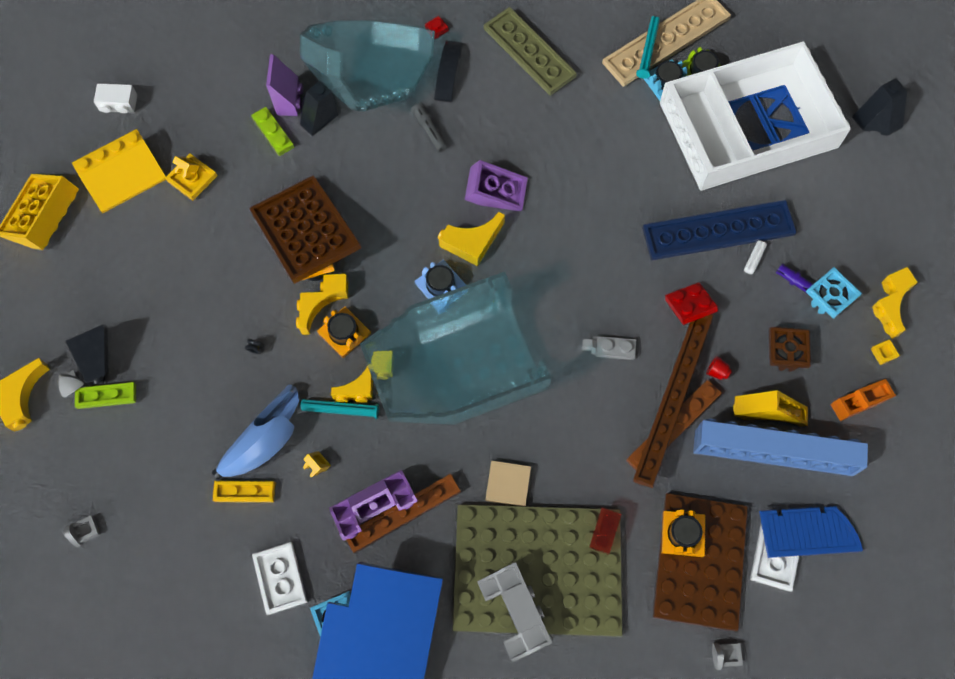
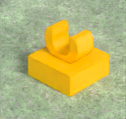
M175 156L172 162L177 165L175 168L176 174H181L183 169V178H189L191 172H197L200 166L190 159Z
M319 451L309 453L304 458L306 463L303 468H311L313 470L310 477L327 471L331 466Z

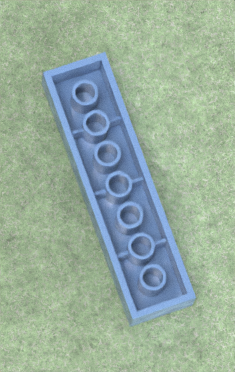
M705 419L695 430L693 453L854 476L867 468L868 444L860 443L858 439H848L846 441L840 440V437L837 436L825 438L819 437V434L816 433L804 435L799 434L795 430L783 432L778 431V428L774 427L762 429L753 424L740 426L736 422L719 423L716 419Z

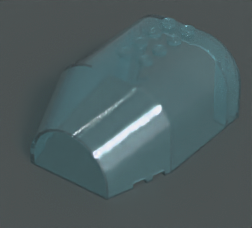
M505 271L409 306L405 309V313L398 318L392 319L388 326L382 330L379 329L360 344L389 422L456 425L546 391L550 387L551 376L544 360L539 361L537 368L518 327L512 308V287Z

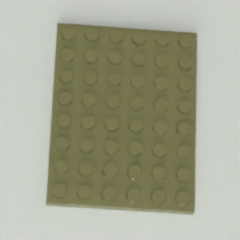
M458 505L453 631L518 633L502 596L500 595L486 602L477 581L516 562L526 586L532 587L535 598H533L535 606H540L544 614L542 621L548 634L622 637L620 510Z

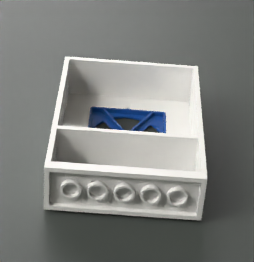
M804 41L666 82L660 99L663 112L700 191L837 149L851 129L849 122L842 114L841 107L834 99L833 92L827 86L825 77L820 73L818 64L812 58L810 49L805 45ZM759 98L775 99V101L765 111ZM751 101L771 144H758L746 139L735 117L737 110L745 102ZM783 103L790 110L793 122L771 119L769 117ZM774 127L789 129L791 132L780 141Z

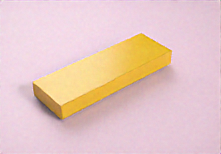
M214 481L212 501L274 502L276 482Z

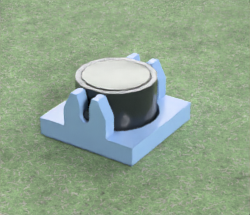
M444 259L438 264L431 262L430 268L425 267L422 271V276L414 281L416 286L437 310L467 289V285Z

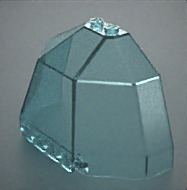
M374 20L329 21L309 25L300 34V59L314 76L325 84L348 108L358 112H365L406 100L408 98L407 93L415 91L433 57L435 31Z

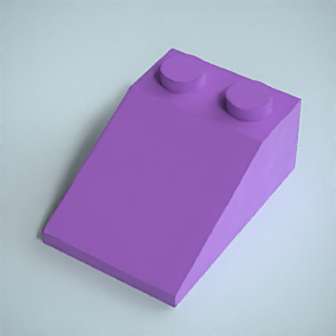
M270 55L266 86L277 116H298V109H301L302 106L300 94H303V84L300 83L298 76L275 55Z
M479 160L470 167L465 200L480 206L522 211L528 178Z

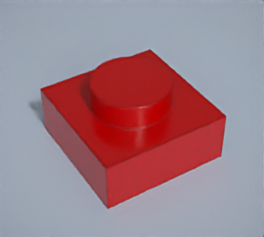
M439 16L425 24V29L434 39L449 31L448 26Z

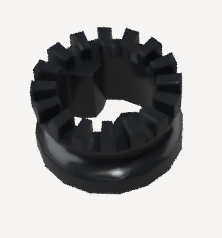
M248 339V345L245 346V350L254 354H261L262 351L260 349L264 347V344L258 340L255 342V339L254 341L253 339Z

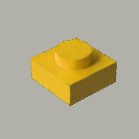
M890 339L871 348L880 365L897 359L900 356Z

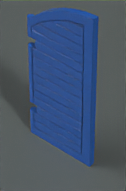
M837 506L824 507L825 513H821L820 507L782 509V516H778L777 510L759 511L768 558L862 552L863 548L854 527L845 515L837 509Z

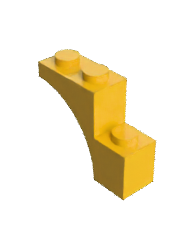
M908 267L888 275L881 282L884 291L889 296L878 300L872 306L874 315L879 318L883 324L884 331L891 339L900 336L906 330L900 316L901 300L904 294L918 283Z
M346 274L324 275L323 281L320 282L321 292L300 293V299H297L299 317H296V327L299 328L302 335H310L314 318L325 306L337 300L348 299L349 281Z
M372 350L367 368L356 380L343 386L331 387L333 400L347 403L348 400H356L358 403H366L367 400H372L373 378L380 381L392 378V351Z

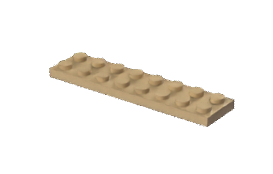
M696 0L661 22L657 31L649 71L728 21L731 14L717 0ZM648 31L602 61V64L623 87L639 78L636 72L640 68Z

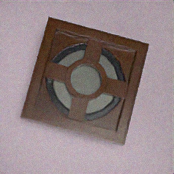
M770 327V366H778L780 371L788 368V372H792L797 368H810V330Z

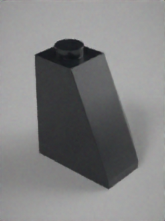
M897 78L885 83L864 103L852 118L863 131L870 132L872 130L881 132L880 135H891L903 127L907 90Z
M321 81L306 92L301 106L300 125L311 136H314L338 116L333 93Z
M102 324L65 341L86 383L92 381L93 384L105 380L103 376L109 374L108 327L106 324Z

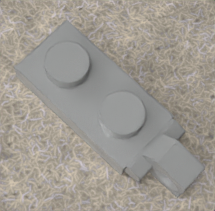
M597 336L592 339H583L582 350L592 351V354L596 355V357L635 359L636 339Z

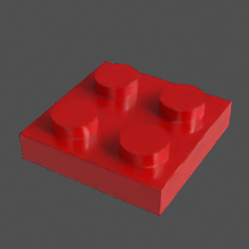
M700 282L665 295L666 302L683 325L718 312V306Z

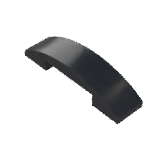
M445 42L434 97L436 101L452 103L454 83L463 43Z

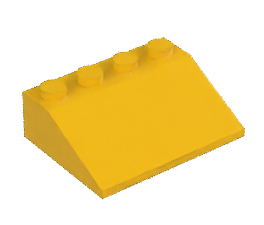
M137 129L72 162L76 172L102 214L166 180L165 174Z
M31 174L0 224V237L32 249L44 250L49 244L52 234L58 229V224L62 217L66 215L70 203L76 198L79 188L63 176Z

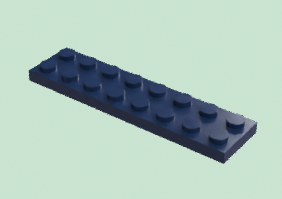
M786 200L644 224L642 227L651 261L755 243L759 240L766 241L789 237L796 234Z

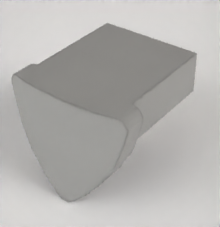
M74 370L68 374L59 375L57 384L62 397L70 395L83 385V381L79 379Z
M91 515L66 526L64 529L65 537L77 548L82 546V543L101 535L95 518Z
M740 643L712 644V657L716 670H721L722 667L743 666Z

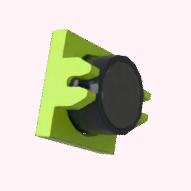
M701 47L697 49V52L693 50L689 54L688 59L682 62V68H687V76L721 66L718 57L713 52H710L709 49L702 50Z

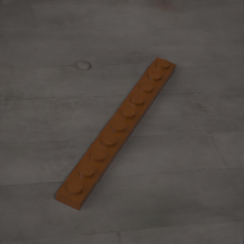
M711 314L689 324L634 475V483L650 488L654 487L713 320V315Z

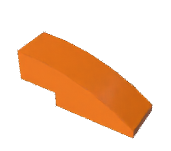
M884 379L841 397L830 405L841 422L895 397L896 394L888 381Z

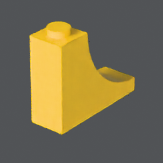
M498 212L489 222L475 228H457L448 224L445 230L442 229L438 235L439 247L478 266L504 225L505 215Z
M40 358L0 380V417L4 425L14 432L25 428L32 421L28 409L30 393L39 378L50 370L48 365Z
M778 390L735 396L733 405L734 416L743 420H775L792 423L800 427L808 426V407Z

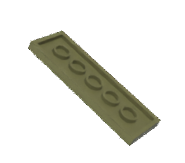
M510 7L484 24V30L550 96L576 78L577 73Z

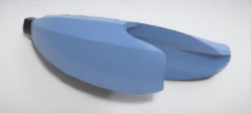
M288 385L274 398L226 451L217 468L212 471V475L216 479L245 474L258 468L287 443L295 427L289 419L299 402V394L295 386Z

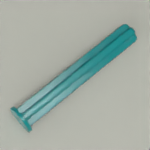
M656 16L651 17L640 68L636 72V75L642 79L650 77L649 68L660 18Z
M303 399L300 405L302 411L367 416L374 417L375 419H378L379 404L365 405Z

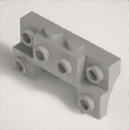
M516 562L477 581L486 602L500 595L502 596L516 627L518 635L503 642L512 662L552 644L542 621V618H544L540 606H535L533 601L535 594L532 587L526 586Z

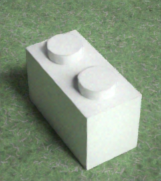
M97 84L94 103L99 111L104 113H134L138 95L132 85Z

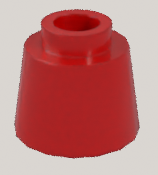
M716 356L710 363L706 374L719 380L723 378L726 380L732 370L729 364Z

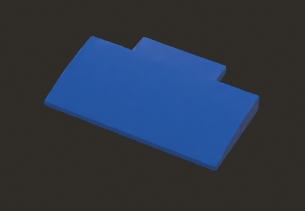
M363 562L357 563L349 606L333 602L327 603L312 679H424L443 578Z

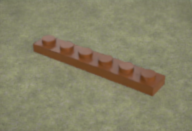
M708 380L683 403L668 447L722 394ZM648 438L626 459L635 470H637Z
M449 474L414 494L417 502L412 507L399 511L395 505L360 525L362 531L354 538L346 540L355 554L461 493L452 475Z

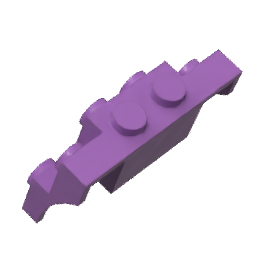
M400 470L329 507L339 534L344 541L357 536L362 531L360 524L395 505L399 511L408 509L417 502V499L403 471Z

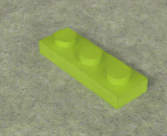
M267 107L251 115L253 121L279 156L294 148L293 143Z
M134 382L82 387L75 391V408L77 409L136 403V384Z

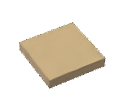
M491 461L485 501L525 507L531 466Z

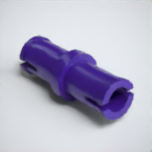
M783 263L776 271V274L789 281L791 286L795 285L805 293L814 284L802 277L800 272L796 273Z

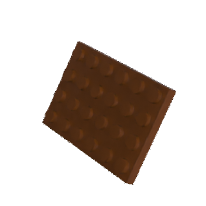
M314 175L249 208L294 284L361 249L360 243Z
M666 493L663 511L676 512L677 510H684V512H688L691 510L695 514L705 515V556L695 557L661 553V529L652 618L737 632L739 627L747 506Z

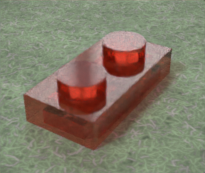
M601 508L589 545L590 549L607 555L610 554L622 514Z

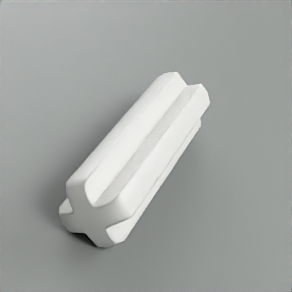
M757 241L744 268L746 273H754L767 246L765 242Z

